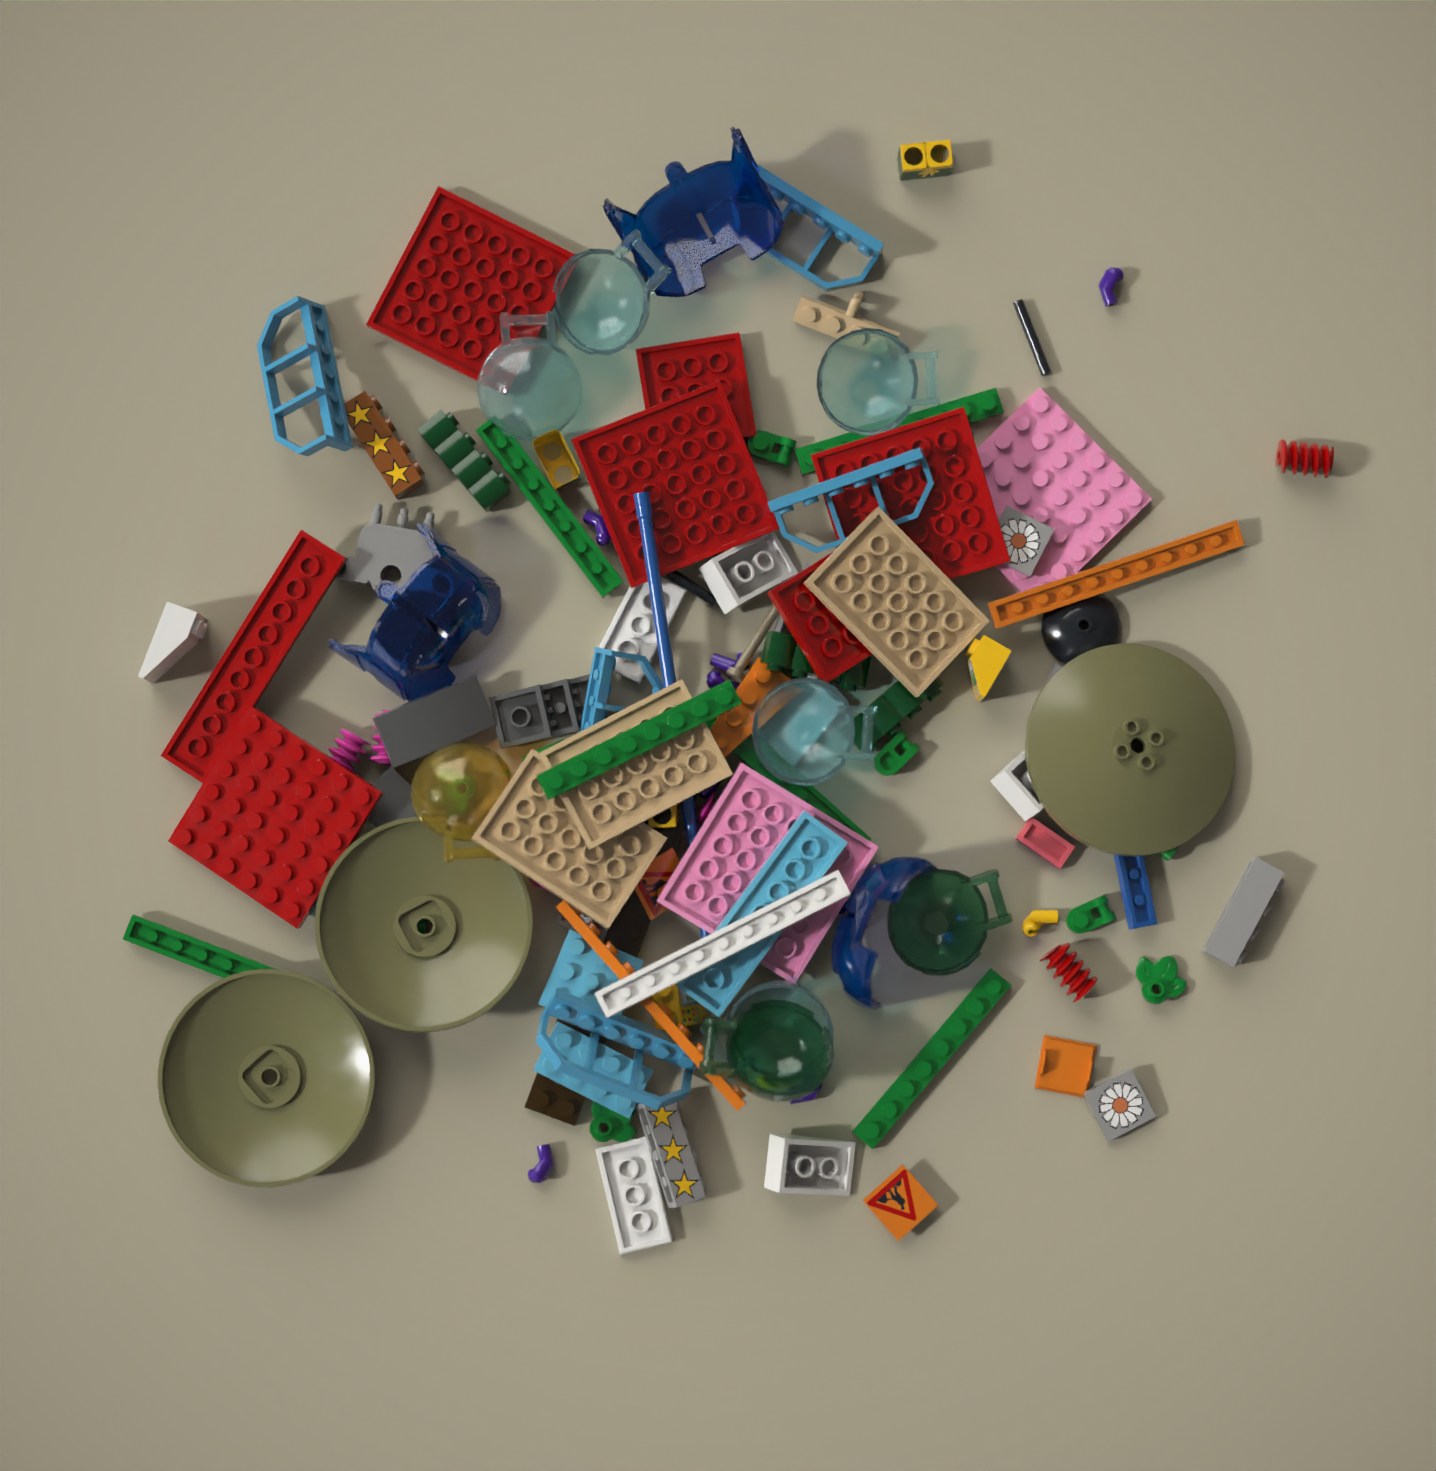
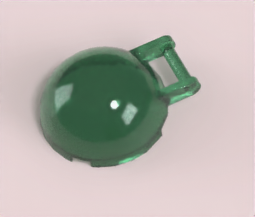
M931 869L922 871L907 879L893 895L886 918L888 938L900 959L908 967L910 966L925 975L933 976L957 973L967 968L982 954L980 950L987 939V931L1013 921L1011 913L1007 912L997 878L1000 875L998 869L989 870L972 877H968L956 870ZM986 882L988 883L997 913L996 917L990 919L984 897L977 887Z
M770 999L752 1004L751 1008L739 1015L735 1022L708 1018L703 1021L705 1041L703 1060L699 1063V1071L703 1074L734 1078L749 1093L760 1099L771 1102L797 1100L812 1093L826 1078L834 1058L833 1041L827 1027L824 1026L822 1028L813 1018L814 1013L797 1003ZM716 1034L728 1035L726 1041V1058L728 1063L714 1061Z

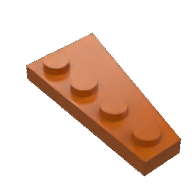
M759 657L736 689L742 704L718 716L710 728V732L724 758L802 688L784 674L767 670V665L760 663L761 658Z

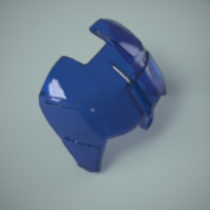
M730 128L733 139L731 160L706 164L688 173L680 162L674 161L669 163L664 171L670 183L644 202L636 214L615 206L608 198L604 200L602 207L607 218L623 244L630 248L636 266L650 289H653L657 296L685 297L704 289L707 285L702 272L704 264L736 246H741L750 260L753 261L764 255L774 246L784 228L783 214L768 186L758 173L760 172L739 128ZM700 212L713 235L710 239L696 215Z
M418 522L416 527L420 534L425 535L433 558L422 564L401 588L388 580L378 584L376 595L388 605L376 622L367 646L341 644L337 640L332 639L328 641L330 644L329 649L363 672H369L380 684L404 701H411L443 687L451 686L456 676L448 668L450 660L474 630L488 636L494 629L501 613V591L495 580L471 561L460 556L455 548L425 522L422 524ZM428 618L449 636L445 639L424 622Z
M917 857L891 858L884 863H875L861 875L843 909L848 913V916H843L838 921L831 945V964L833 972L837 974L847 997L853 1003L868 1010L883 1009L881 1003L872 996L871 979L878 954L863 945V938L876 904L880 900L898 903L906 885L916 873L920 871L931 875L933 871H937V867L928 860Z

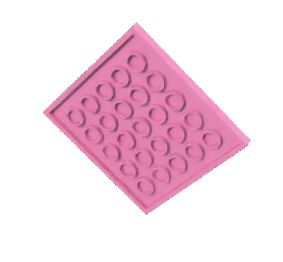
M1041 388L1033 393L977 448L998 520L1006 506H1009L1054 529L1030 577L1004 564L994 566L1019 592L1077 573L1152 500Z
M740 763L656 901L712 934L803 810L848 842L823 877L839 870L850 893L879 846L743 763ZM849 896L786 927L760 961V964L795 985Z

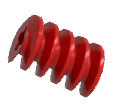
M1282 439L1277 447L1275 465L1276 467L1280 465L1281 471L1284 474L1288 466L1291 467L1292 475H1296L1298 469L1302 468L1303 476H1306L1309 469H1312L1313 477H1317L1319 471L1323 470V476L1327 479L1333 466L1334 447L1332 446L1329 451V447L1325 444L1318 449V445L1312 443L1308 449L1306 442H1301L1297 447L1296 441H1290L1287 446L1286 441Z
M1069 943L1059 944L1039 961H1050L1046 967L1047 970L1056 968L1053 978L1063 977L1059 986H1070L1066 994H1077L1073 1001L1074 1003L1086 995L1094 987L1098 979L1095 976L1087 978L1091 972L1089 968L1080 970L1084 961L1078 960L1074 962L1077 952L1067 953L1071 946Z

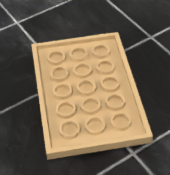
M880 507L875 508L803 583L914 697H919L990 621Z
M681 679L540 752L538 755L544 767L548 770L692 697ZM703 723L561 794L560 797L586 846L591 850L732 776L733 773L706 723Z
M531 749L472 837V840L608 929L667 838L642 822L589 850L560 795L549 801L547 800L536 778V775L546 771V768L538 755L539 753Z

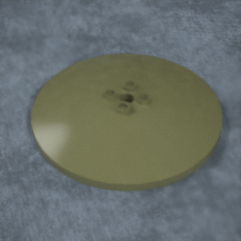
M1114 644L1102 646L1077 656L1060 668L1047 681L1038 694L1028 718L1025 734V757L1033 789L1044 809L1056 824L1073 838L1093 849L1118 856L1134 857L1158 854L1173 849L1196 836L1211 822L1223 805L1232 782L1235 766V745L1231 723L1220 698L1206 679L1182 659L1158 648L1138 644ZM1133 739H1137L1142 743L1143 750L1141 753L1132 751L1130 744Z
M430 816L392 821L371 830L352 843L337 859L325 878L315 914V937L320 960L327 976L340 995L354 1009L369 1019L384 1026L408 1032L422 1033L449 1030L471 1022L488 1012L500 1002L517 981L527 960L532 940L533 919L530 897L519 870L472 840L477 829L455 820ZM423 920L430 921L433 924L432 931L428 934H421L417 930L419 922Z
M257 969L230 975L208 986L196 995L183 1008L172 1024L162 1047L158 1067V1092L162 1112L171 1133L182 1149L196 1163L212 1174L233 1183L253 1187H277L300 1182L318 1174L337 1161L350 1148L364 1127L371 1110L376 1084V1068L370 1040L360 1019L349 1004L328 986L300 973L278 969ZM268 1069L276 1071L278 1076L277 1081L271 1085L267 1084L263 1079L264 1072Z

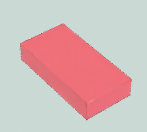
M1033 817L1028 819L1015 838L1058 869L1062 867L1075 846Z

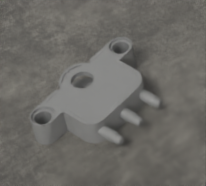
M376 503L372 511L370 524L365 526L360 532L355 557L343 555L348 558L345 562L347 569L343 574L337 575L335 580L372 587L382 598L390 601L412 591L431 592L445 600L453 598L458 590L455 579L448 573L434 571L437 559V545L432 538L435 514L430 512L426 514L422 531L407 529L409 510L406 508H401L396 527L381 524L383 506ZM390 569L401 571V579L394 586H388L384 583V575ZM443 580L451 581V589L445 593L439 592V583Z

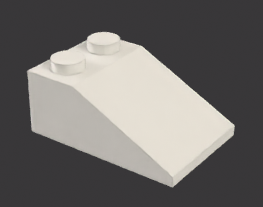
M775 532L735 546L712 558L699 568L701 575L724 614L735 610L798 574Z
M167 601L138 677L154 684L198 643L199 638H204L208 628V624L205 623L207 619L195 611Z
M1024 749L990 782L1022 819L1026 821L1044 807L1033 789L1028 774Z
M770 1134L764 1188L777 1193L850 1196L856 1142L798 1135Z

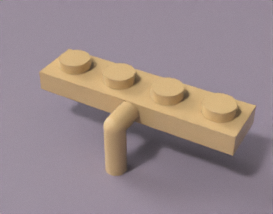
M862 291L855 292L847 312L803 294L792 320L889 360L900 336L899 332L856 316L865 297Z

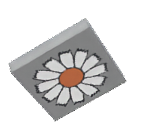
M1006 506L999 519V523L1011 561L1002 564L1030 577L1054 529Z
M1131 1068L1083 1092L1107 1141H1111L1156 1117Z

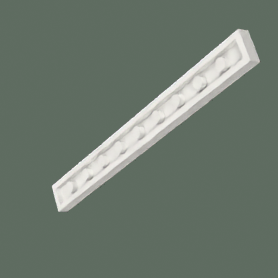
M839 870L594 994L606 1018H609L834 904L851 893Z

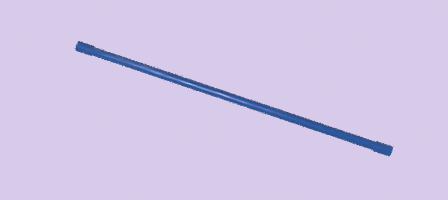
M641 492L634 494V500L641 531L663 685L666 688L676 682L652 521L653 512L650 492ZM694 796L681 802L688 848L699 831ZM700 928L701 939L710 935V933Z

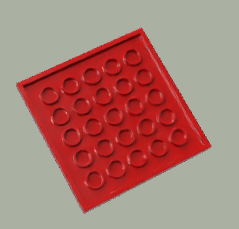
M438 186L366 326L508 397L578 262L579 256Z
M720 380L571 439L631 588L648 582L640 525L636 514L635 493L650 492L653 512L652 521L661 576L780 529L774 513L770 511L767 503L768 498Z
M965 407L811 455L818 481L821 483L916 448H923L934 480V486L919 517L897 526L949 579L1011 561ZM922 464L905 470L904 465L894 469V475L880 479L879 475H875L892 521L913 514L928 483ZM871 481L857 488H854L853 484L844 486L845 492L832 496L846 537L875 508L879 507ZM823 494L824 501H825V504H826V507H827V510H828V514H829V517H830V520H831V524H832V527H833V530H834V533H835L836 540H839V539H840V538H839V535H838V533H837V530H836V527H835V524H834L832 515H831V513H830V510H829V507H828V504H827L825 495Z
M250 706L168 842L299 929L318 901L321 888L332 866L341 854L355 841L384 792L255 706Z

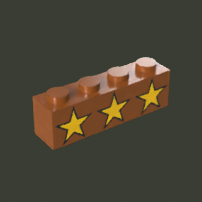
M366 391L346 402L345 409L348 424L397 500L423 485L424 481L421 476L425 473L417 461L411 463L407 454L411 451L403 439L397 441L393 435L396 428L389 417L382 418L379 413L382 406L375 395L369 397Z

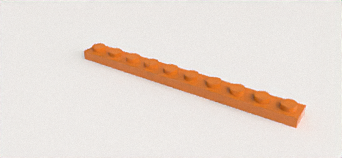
M1232 520L987 603L994 627L998 629L1245 544L1238 521Z
M564 900L556 906L620 980L637 972L628 961L624 964L617 957L620 953L610 941L605 944L599 937L602 933L592 921L587 923L581 917L583 914L581 911ZM653 995L640 1001L737 1111L740 1110L747 1103L743 1099L747 1096L736 1083L732 1086L725 1079L728 1076L727 1072L719 1063L713 1065L707 1057L710 1053L700 1042L697 1045L693 1043L689 1038L692 1033L682 1022L677 1025L671 1018L674 1014L664 1002L659 1004L653 998Z

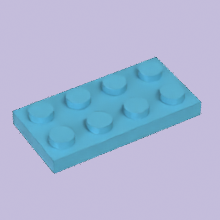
M557 1021L549 1038L565 1060L584 1067L590 1037ZM598 1042L593 1071L629 1084L633 1059ZM543 1051L533 1067V1071L628 1119L637 1104L635 1101L556 1071ZM643 1064L638 1088L642 1090L645 1089L654 1071Z

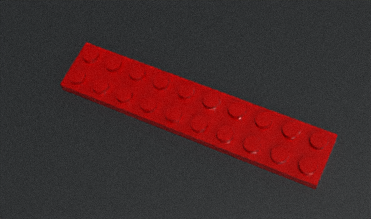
M300 530L162 752L161 756L201 783H204L250 706L256 707L348 558L304 530Z

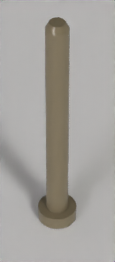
M774 604L769 609L734 668L729 667L726 671V675L732 680L741 683L745 678L744 670L779 615Z

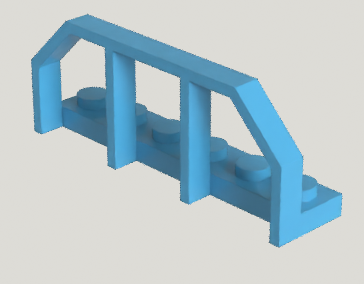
M749 160L744 168V177L730 197L738 237L826 292L863 284L883 252V242L752 160ZM748 182L754 187L759 188L762 186L768 190V194L773 199L779 202L784 200L788 203L764 242L744 231L742 227L737 199ZM792 210L799 215L804 216L806 214L813 218V223L824 230L828 228L804 267H801L769 246ZM834 232L840 241L846 244L851 242L858 247L857 250L861 254L869 258L872 256L861 275L827 283L809 272Z
M297 296L271 311L257 344L274 439L294 452L307 457L327 446L346 452L353 448L326 309L322 304ZM300 309L306 335V344L273 362L270 348L282 319ZM310 356L315 387L281 405L275 375ZM318 398L325 435L301 447L287 439L283 417Z
M919 447L768 501L767 503L770 511L775 513L784 538L815 553H819L841 545L847 538L832 496L845 492L844 486L853 484L854 488H857L871 481L879 507L890 518L875 475H879L880 479L894 475V469L904 465L905 470L922 464L928 483L913 514L893 520L898 525L919 517L934 486V480L923 448ZM824 494L840 539L818 547L789 533L782 514L793 511V505L802 501L804 506L818 502V496Z
M600 647L594 648L580 732L606 719V710L619 712L627 708L606 704L607 698L611 693L610 681L612 671L616 666V657L637 660L653 686L652 694L664 689V685L646 656Z
M556 989L541 1014L536 1043L556 1071L656 1110L684 1100L690 1092L692 1074L697 1065L667 1032L618 1013L606 1018L601 1006ZM550 1016L591 1032L584 1067L565 1060L546 1034ZM599 1035L636 1049L629 1084L593 1071ZM643 1054H649L684 1068L681 1089L661 1097L639 1089L638 1084Z

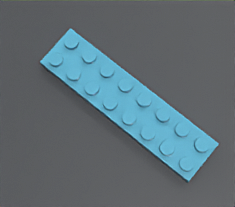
M803 810L714 932L821 879L848 842ZM784 929L693 974L675 985L716 1016L720 1017Z

